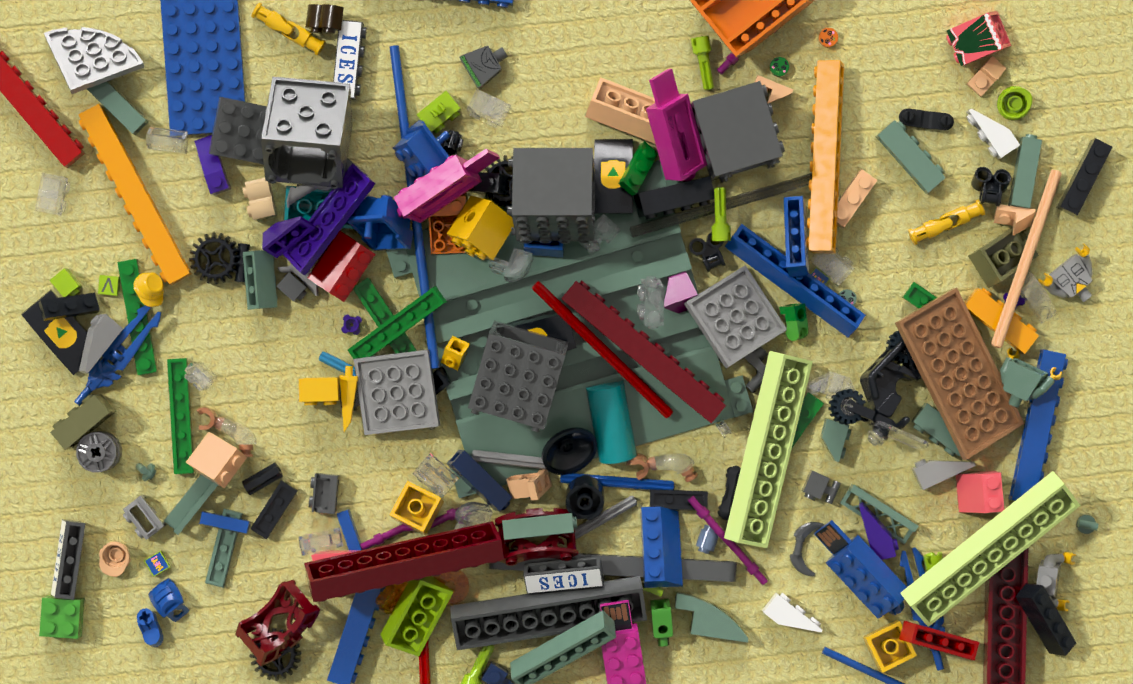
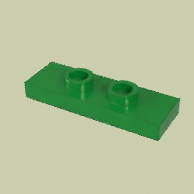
M809 392L803 400L792 448L824 404Z

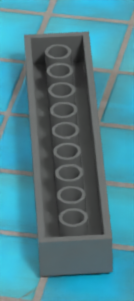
M636 576L604 581V586L597 588L522 594L450 606L457 650L562 634L601 612L600 604L629 600L632 623L646 621L647 615L641 577Z

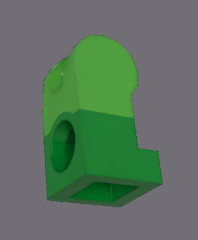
M805 303L788 304L779 307L780 314H785L786 336L788 339L796 341L805 338L808 335Z

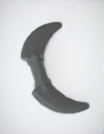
M805 523L794 533L796 543L793 554H790V560L794 568L804 575L815 576V573L803 561V542H805V538L812 531L823 527V523Z

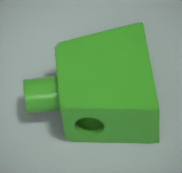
M669 598L650 600L653 636L658 639V646H668L669 637L673 636Z

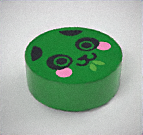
M776 57L770 63V71L774 76H784L789 70V63L783 57Z

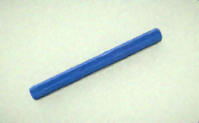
M572 473L560 475V482L570 484L575 478L589 474ZM589 475L597 479L602 486L674 490L673 481Z

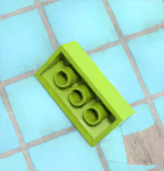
M433 576L409 581L380 634L385 645L419 657L448 604L453 590Z

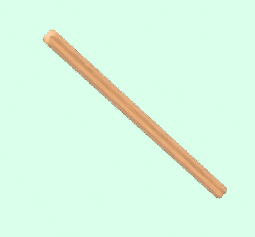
M1051 170L991 342L993 347L1002 348L1061 178V172L1058 170Z

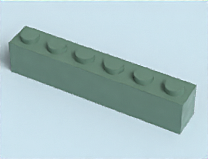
M602 610L510 662L511 680L516 684H534L616 638L614 620Z

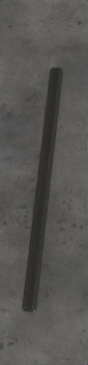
M812 173L726 198V210L808 186L809 180H812ZM715 202L631 226V236L637 237L714 214Z

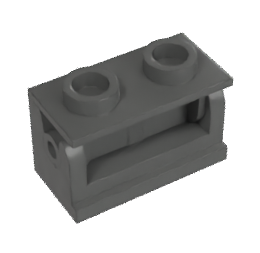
M315 473V477H311L310 488H313V496L309 497V507L312 508V512L336 513L339 475Z

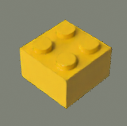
M339 377L299 379V402H304V405H318V401H323L324 405H335L337 401L341 400Z
M407 481L390 516L392 519L426 536L444 501L441 497Z
M898 620L863 636L879 672L883 673L917 656L911 643L899 639L902 624Z

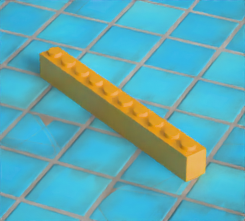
M819 60L814 68V76L817 78V82L813 88L816 103L813 104L812 108L815 123H812L814 142H811L813 161H810L812 180H809L811 199L808 200L810 218L807 219V228L810 231L809 237L806 239V246L813 254H836L844 64L841 60Z
M97 104L78 114L80 126L83 130H87L90 135L87 137L92 147H96L99 152L96 154L101 164L106 165L108 170L105 172L109 180H114L117 186L114 189L118 197H123L126 203L124 205L128 215L132 214L135 220L133 222L137 232L141 231L144 237L142 239L146 249L150 248L153 253L151 256L152 261L161 268L160 276L163 281L172 285L191 275L192 273L103 106Z

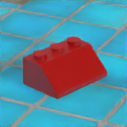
M339 231L307 278L345 302L376 254L342 231Z

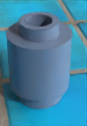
M704 525V528L701 529L696 546L699 547L698 551L709 554L710 551L714 552L719 538L708 525Z

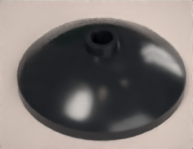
M577 427L568 428L556 433L545 444L542 451V462L545 468L557 475H567L580 471L592 461L597 452L596 438L589 430Z

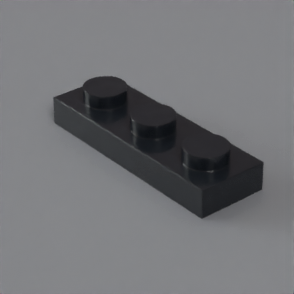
M95 292L40 300L39 302L43 321L93 314L100 311Z
M281 480L252 525L251 530L267 539L298 490Z
M650 489V507L661 506L671 510L696 511L688 502V499L694 496L702 506L708 508V491Z

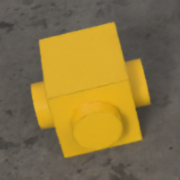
M452 336L444 349L441 363L458 371L466 358L470 344Z

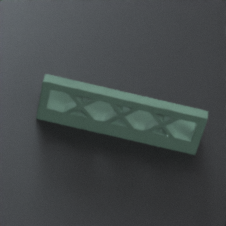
M200 475L165 518L164 522L179 535L218 485Z
M851 484L840 501L842 505L862 517L861 512L856 509L859 505L851 506L846 503L850 494L853 493L858 496L859 503L863 499L867 502L865 505L874 506L875 516L878 519L879 516L888 515L892 525L885 527L887 529L893 528V532H891L892 537L903 544L907 542L912 532H915L919 527L854 484ZM903 525L909 529L903 539L896 534L895 527Z

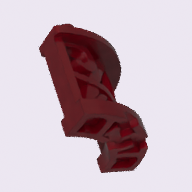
M543 508L526 509V513L516 515V512H511L495 518V526L498 527L504 560L499 562L505 563L507 566H514L519 562L540 558H555L569 561L572 557L578 555L575 529L574 533L550 535L539 545H535L525 538L504 540L502 520L569 513L568 510L554 508L553 511H543ZM559 536L567 539V548L558 547L559 544L564 545V541ZM515 541L511 546V550L514 548H517L518 550L509 553L508 544Z
M295 580L282 582L279 584L273 597L261 610L239 622L235 635L257 658L256 662L263 666L282 656L280 652L288 646L290 648L294 647L303 638L301 634L305 629L312 627L321 609L317 605L311 604L296 586ZM289 614L287 617L288 630L285 633L277 631L269 633L274 616ZM248 633H251V634H253L254 636H260V637L251 639V637L248 635ZM256 643H261V648H259L256 645Z

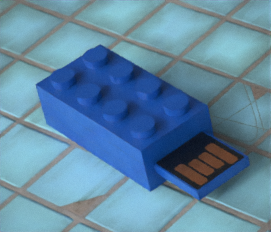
M833 520L814 533L833 554L826 564L877 619L888 612L892 615L902 612L905 604L901 592L907 586L859 535L850 540Z

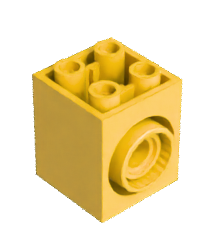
M470 196L447 235L452 238V243L459 247H464V252L469 256L475 257L476 255L482 260H485V258L494 260L512 231L511 228L514 227L513 219L491 200Z

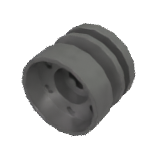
M106 431L92 432L85 435L79 441L76 448V457L79 464L90 472H103L113 468L119 462L122 455V446L119 440L113 434ZM100 448L99 452L101 455L95 456L96 452L94 449Z

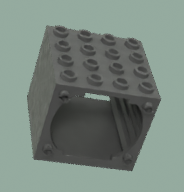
M272 77L261 137L265 181L269 183L282 182L327 186L332 189L343 188L352 132L350 83Z
M761 81L692 101L691 106L711 181L720 179V183L728 181V177L731 178L734 174L767 165V169L775 167L774 164L780 163L779 159L783 157L782 153L785 152L783 142L778 141L779 129L777 123L772 121L773 109L771 103L767 104V89L765 84L761 85Z
M513 148V159H508V167H513L512 207L507 206V215L512 214L514 227L511 228V235H516V240L524 244L531 243L532 241H539L544 244L551 243V241H559L563 244L570 243L571 241H578L583 244L594 241L595 168L593 148Z
M494 321L488 335L468 408L472 409L471 413L479 415L480 411L532 426L531 430L539 432L540 429L544 430L569 342Z

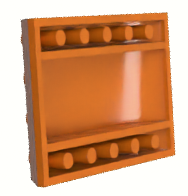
M814 0L689 1L737 58L753 50Z

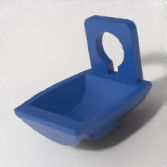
M170 578L158 584L148 594L154 608L163 618L167 616L172 621L177 622L189 612V609L183 605L184 600L179 589ZM182 609V612L178 615H174L173 611Z

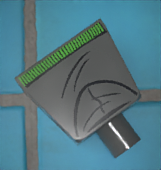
M485 46L461 55L459 58L476 87L480 90L502 71L499 62L508 56L503 47L492 53L489 46Z

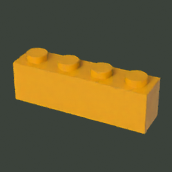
M976 288L966 300L965 305L970 314L995 332L1005 304L1000 300H993L991 298L992 294L985 288ZM1014 312L1005 341L1016 350H1019L1021 354H1025L1039 335L1035 333L1037 330L1032 325L1022 323L1020 321L1022 318Z

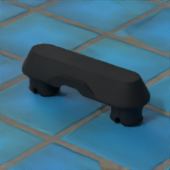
M908 108L902 110L899 114L900 122L906 126L949 130L954 124L953 117L947 113Z
M739 466L727 469L726 491L722 504L718 507V515L724 520L729 519L741 470Z

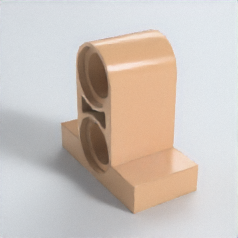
M540 469L537 473L513 475L506 479L512 499L530 497L531 500H538L552 487L547 469Z

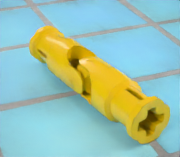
M260 2L252 12V18L261 20L265 23V26L272 30L281 31L284 37L303 48L307 47L314 51L317 56L325 46V40L321 41L312 36V33L292 21H287L281 14L268 10ZM296 27L299 30V36L292 38L290 35Z
M978 199L969 206H962L943 214L940 219L929 220L923 223V226L913 230L909 229L910 239L914 245H917L923 239H931L944 230L947 231L961 226L979 215L984 216L985 210L983 205L979 204ZM950 215H957V222L952 225L953 222L949 218Z

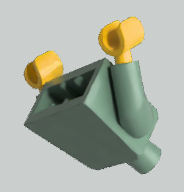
M1012 348L1007 350L1009 357L1005 359L1000 369L1001 381L1004 385L1003 390L1011 394L1008 403L1014 407H1019L1022 400L1037 399L1049 390L1054 384V380H1060L1062 377V371L1057 376L1053 375L1056 367H1053L1050 370V376H1047V372L1019 360V350H1017L1015 355H1011L1013 352Z

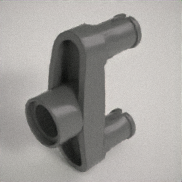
M762 347L744 357L757 370V374L746 385L752 393L761 386L766 368L762 361L768 353Z

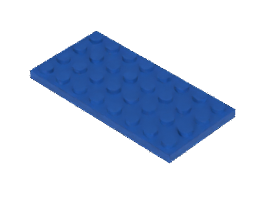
M160 0L170 136L213 133L219 97L246 102L238 0Z

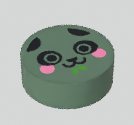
M846 289L839 292V296L853 306L855 305L857 298L853 291Z

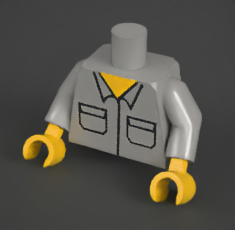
M1083 243L1084 247L1082 250L1078 247L1075 248L1078 254L1072 255L1049 275L1043 273L1045 275L1044 281L1038 279V282L1044 285L1050 294L1061 298H1072L1077 294L1083 302L1092 296L1086 288L1092 282L1093 272L1089 256L1090 249L1085 243Z
M1066 551L1063 554L1046 555L1039 564L1036 585L1044 586L1058 611H1068L1065 608V603H1070L1069 600L1056 599L1061 563L1075 564L1071 559L1076 554Z

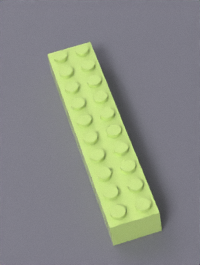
M769 351L726 527L725 539L757 547H768L813 361Z
M1052 471L903 590L901 595L929 627L1081 505L1061 479Z

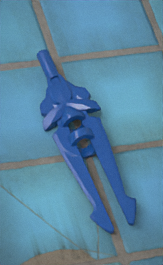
M143 306L137 309V317L120 332L102 355V360L99 359L89 371L86 387L74 401L77 405L80 406L82 400L90 395L92 391L103 386L110 387L113 384V380H118L122 377L115 373L116 370L123 371L147 337L149 331L153 327H158L161 312L156 313L133 343L126 349L121 344L152 307Z
M913 547L912 551L920 578L925 574L922 566L924 559L921 553ZM902 551L900 566L905 569L908 587L914 581L906 551ZM911 608L913 620L918 621L919 625L928 627ZM940 617L929 628L945 632V628L942 627L944 617ZM930 649L937 671L943 670L944 665L940 651Z

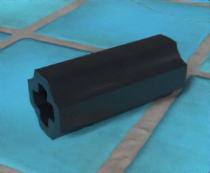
M275 462L243 480L242 484L246 492L252 495L283 477V474Z

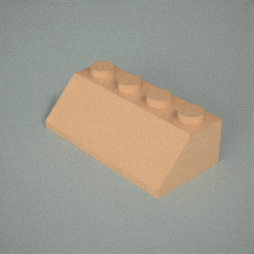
M600 77L585 117L655 144L646 108L655 103L654 98Z

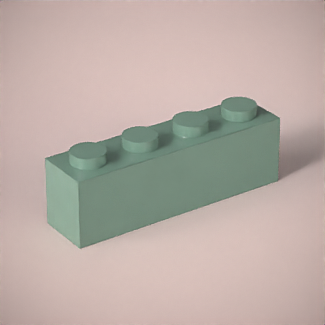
M894 120L875 137L927 194L946 178L943 175L945 172L938 164L936 166L931 161L932 157L926 150L922 151L918 147L919 142L914 136H909L905 132L907 130L900 121L896 122Z

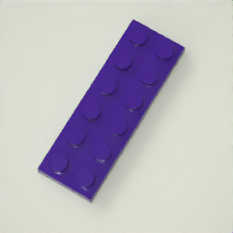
M354 163L345 172L343 188L332 189L309 219V222L315 225V229L283 253L303 275L309 272L376 184Z

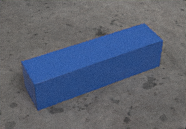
M350 509L337 513L348 549L362 550L360 546L361 541Z
M203 511L199 524L247 534L250 521Z

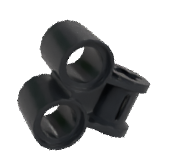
M986 167L977 168L971 185L975 190L980 191L979 204L990 203L1000 206L1002 193L1007 190L1011 175L1004 169H999L992 175V172Z
M712 232L708 234L706 242L701 238H695L688 246L691 254L702 256L701 258L707 272L721 265L726 266L723 256L718 249L723 245L724 241H720L718 245H713L710 242ZM698 241L702 244L701 252H695L692 249L694 242Z

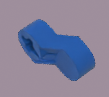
M147 608L140 610L137 614V622L145 643L151 647L160 646L163 642V633L156 614Z

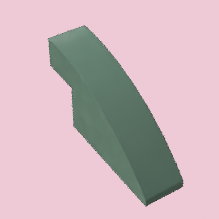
M676 592L675 609L693 611L690 628L691 634L748 643V637L744 631L724 611L704 599Z

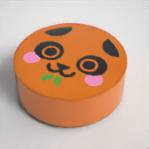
M833 28L823 29L818 37L819 43L827 48L834 46L838 41L837 32Z

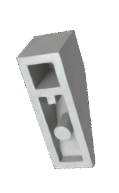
M107 314L96 315L90 322L92 325L87 332L79 372L82 374L89 373L123 330Z
M922 459L914 463L915 467L911 469L920 488L925 490L976 465L972 461H926Z

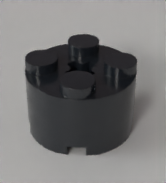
M583 475L572 480L566 490V508L568 512L572 513V516L579 520H592L600 515L604 506V488L602 484L589 475Z

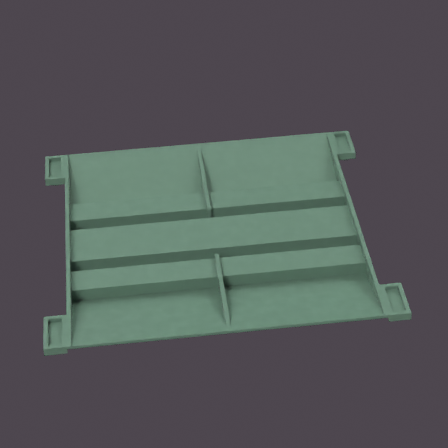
M658 160L652 164L637 194L683 183V181L665 180L661 162ZM632 196L633 214H595L594 241L586 244L571 241L565 244L563 257L525 255L524 243L517 241L516 235L512 236L511 232L494 260L486 258L482 260L476 255L471 257L466 253L431 254L429 228L422 230L430 289L436 286L447 301L433 311L440 367H444L451 383L446 387L451 401L464 450L471 457L473 450L542 457L545 444L552 436L562 430L576 427L584 428L594 435L586 387L624 380L635 446L753 412L743 375L724 380L717 354L689 311L678 314L663 308L668 277L687 272L698 294L676 213L664 215L661 212L657 213L656 218L648 220L645 217L639 218L634 196ZM505 206L500 207L507 213L508 209ZM412 236L411 249L386 250L394 278L413 273L420 297L414 237ZM582 280L590 287L588 290L593 295L598 293L605 299L604 304L608 308L611 305L620 312L619 317L623 320L628 318L635 324L633 328L637 332L641 330L650 337L649 342L653 345L658 343L665 349L663 353L667 357L670 355L675 357L680 362L679 367L683 370L685 367L695 374L693 378L696 381L702 380L710 387L708 391L712 394L717 392L725 399L723 403L726 407L712 423L704 419L561 300L575 281L580 283ZM537 281H540L672 409L673 413L670 417L665 418L572 327L577 348L566 351L544 430L540 429L539 432L531 430L532 426L480 411L479 415L471 413L472 409L468 408L489 330L494 321L510 324L522 319L529 320L545 314L549 316L556 313L533 291L532 286ZM452 336L470 344L466 358L458 371L441 363L444 349ZM596 452L594 458H598V453H597V452ZM477 462L500 486L506 485V479L510 476L537 473L540 470L538 468ZM451 469L458 497L462 498L476 494Z

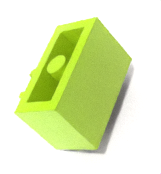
M445 91L416 115L425 123L431 133L436 132L438 134L446 127L444 124L448 120L452 122L460 116L459 111H461V108L450 94Z

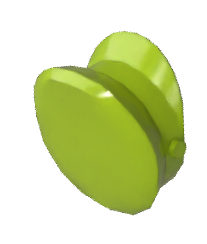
M1019 86L1006 88L997 100L999 113L1009 120L1023 118L1028 114L1032 105V95L1030 92Z

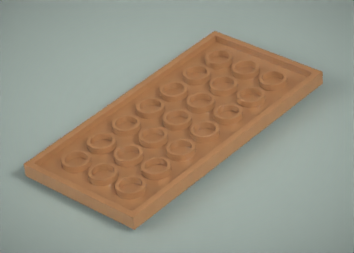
M958 288L949 290L895 322L963 460L969 459L1024 424L1017 408L1008 403L1011 396L1003 390L1004 385L1001 381V375Z

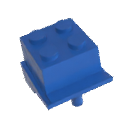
M418 120L406 131L407 135L393 147L396 157L407 166L408 173L418 178L427 175L433 167L440 166L450 157L441 146L450 135L447 131H444L435 138L422 120Z
M382 195L381 198L367 196L355 210V215L351 216L347 221L362 236V241L374 251L411 249L413 231L410 230V219H404L398 215V205L391 196Z

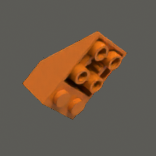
M467 193L462 194L428 218L431 254L465 253V248L452 243V238L447 233L468 201Z

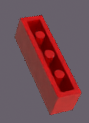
M904 621L899 637L900 640L974 661L980 643L908 621Z

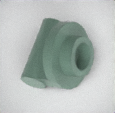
M141 463L136 464V469L143 474V481L151 480L156 473L154 464L150 463L147 468Z
M1082 515L1077 520V528L1081 533L1090 534L1094 530L1097 531L1098 523H1096L1092 516Z

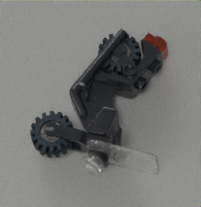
M896 331L889 336L890 340L886 342L889 345L886 347V350L860 377V384L869 408L864 407L866 401L862 400V394L859 395V392L853 391V389H845L836 392L831 397L832 400L829 401L831 407H828V409L832 412L830 416H834L833 420L835 422L839 421V424L849 425L857 421L870 423L868 427L873 430L867 432V439L874 446H882L883 441L891 437L917 449L927 448L930 444L928 441L902 430L910 422L909 417H903L898 423L888 418L893 415L902 399L896 392L897 381L899 379L918 381L922 378L899 331Z

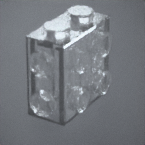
M648 276L646 279H641V285L637 286V295L641 301V304H637V315H639V320H642L644 326L656 329L659 326H664V286L657 277Z

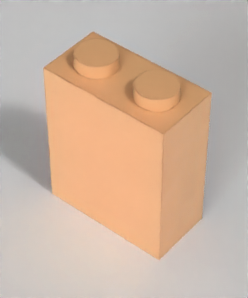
M208 432L186 463L196 472L225 488L247 457L234 446Z

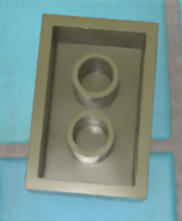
M102 394L88 395L82 400L83 405L81 407H74L67 413L68 418L60 419L52 426L54 429L50 433L64 450L74 448L85 435L90 434L116 412Z

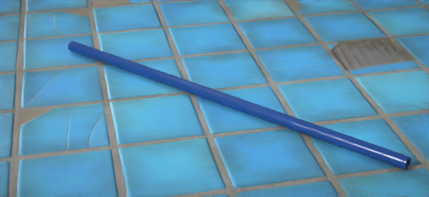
M394 45L389 48L402 139L407 135L406 131L409 129L400 50L398 45ZM404 164L407 187L414 184L416 178L408 173L407 166ZM411 220L422 296L430 290L422 224ZM432 312L424 318L431 369L440 368Z

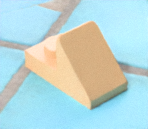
M991 56L966 85L981 97L1006 70V67L995 57Z
M758 75L755 79V82L761 81V85L765 84L767 91H771L767 104L785 98L793 92V89Z
M1000 204V206L996 207L994 223L1012 225V235L1014 236L1032 226L1036 209Z

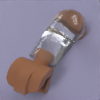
M207 407L196 410L200 415L206 413L210 416V423L208 425H199V430L215 427V429L232 437L235 440V444H239V450L246 457H253L251 450H253V444H256V437L248 427L220 416L217 418L215 411Z
M637 453L636 457L626 462V465L629 466L637 464L643 466L642 470L636 472L638 480L644 478L649 469L652 471H676L677 474L685 477L684 480L686 482H690L698 476L696 472H693L695 462L688 455L681 453L652 456L649 459L645 455Z

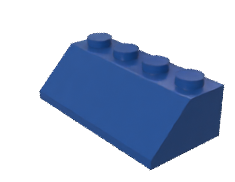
M661 506L641 507L644 588L683 587L679 512Z

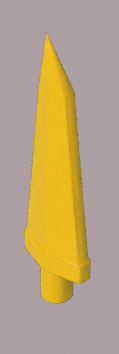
M345 366V375H339L344 432L352 420L358 376H353V366Z

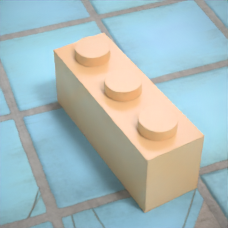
M862 169L857 173L838 200L837 225L840 228L846 226L877 182V179Z

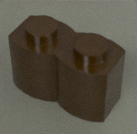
M309 4L305 28L311 29L310 32L322 34L323 30L324 33L335 34V31L341 30L344 7L329 4Z

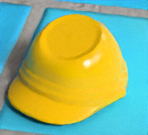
M153 272L140 274L133 283V289L140 301L148 307L161 305L164 299V285L161 277Z

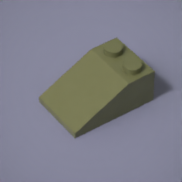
M1013 227L968 255L988 288L1002 282L1016 272L1027 241L1024 231L1013 236ZM1036 250L1033 259L1039 256Z

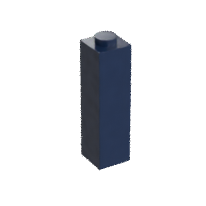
M458 450L446 463L493 510L503 511L509 506L512 496L465 450Z

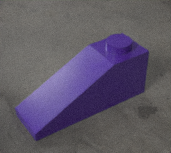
M212 135L195 140V145L211 195H216L231 190V186L221 157L208 154Z
M302 216L277 222L263 232L262 249L278 258L313 231L315 225Z
M864 502L859 503L870 548L881 560L896 557V550H899L897 539H893L891 532Z

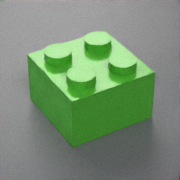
M53 596L42 597L39 636L72 639L82 637L85 598H74V600L55 598Z

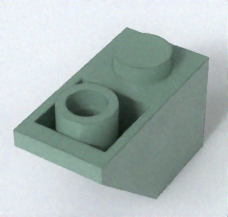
M825 418L820 437L833 460L839 462L840 458L843 459L845 456L846 448L844 443L845 440H849L851 429H848L849 425L839 424V422Z

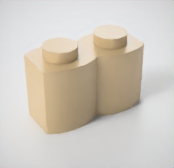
M265 178L245 182L246 187H243L245 199L248 198L249 206H247L249 217L256 221L277 216L271 183L265 181Z

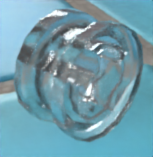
M723 419L720 424H715L724 438H726L727 434H732Z

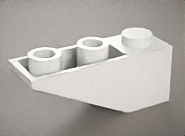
M973 109L966 111L968 114L966 116L967 120L972 126H976L979 138L983 142H987L989 145L988 151L993 157L1000 159L1020 146L1010 129Z
M775 593L762 609L763 613L779 625L822 632V629L819 627L821 623L813 617L811 619L804 615L806 611L800 606H792L789 603L791 599L783 593L781 595Z

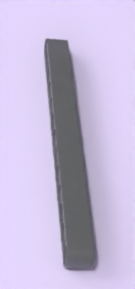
M509 549V553L517 551ZM579 553L572 557V559L601 556L604 575L644 577L643 556ZM532 559L519 562L514 566H507L505 563L498 561L496 563H489V569L524 571V564L561 559ZM681 559L683 579L736 582L737 562Z

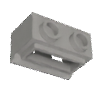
M143 494L123 509L125 512L123 516L128 523L133 522L137 527L135 529L137 535L141 539L144 537L147 540L167 524L160 521L155 509L150 507L144 500L146 497ZM136 505L154 527L148 533L130 510Z

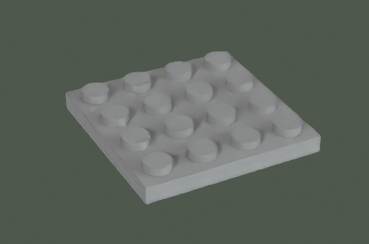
M746 265L684 303L725 368L733 365L787 330Z
M429 349L353 359L355 374L358 376L357 387L364 435L440 426Z

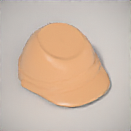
M117 541L107 543L99 551L100 570L112 577H118L123 574L131 561L126 545Z

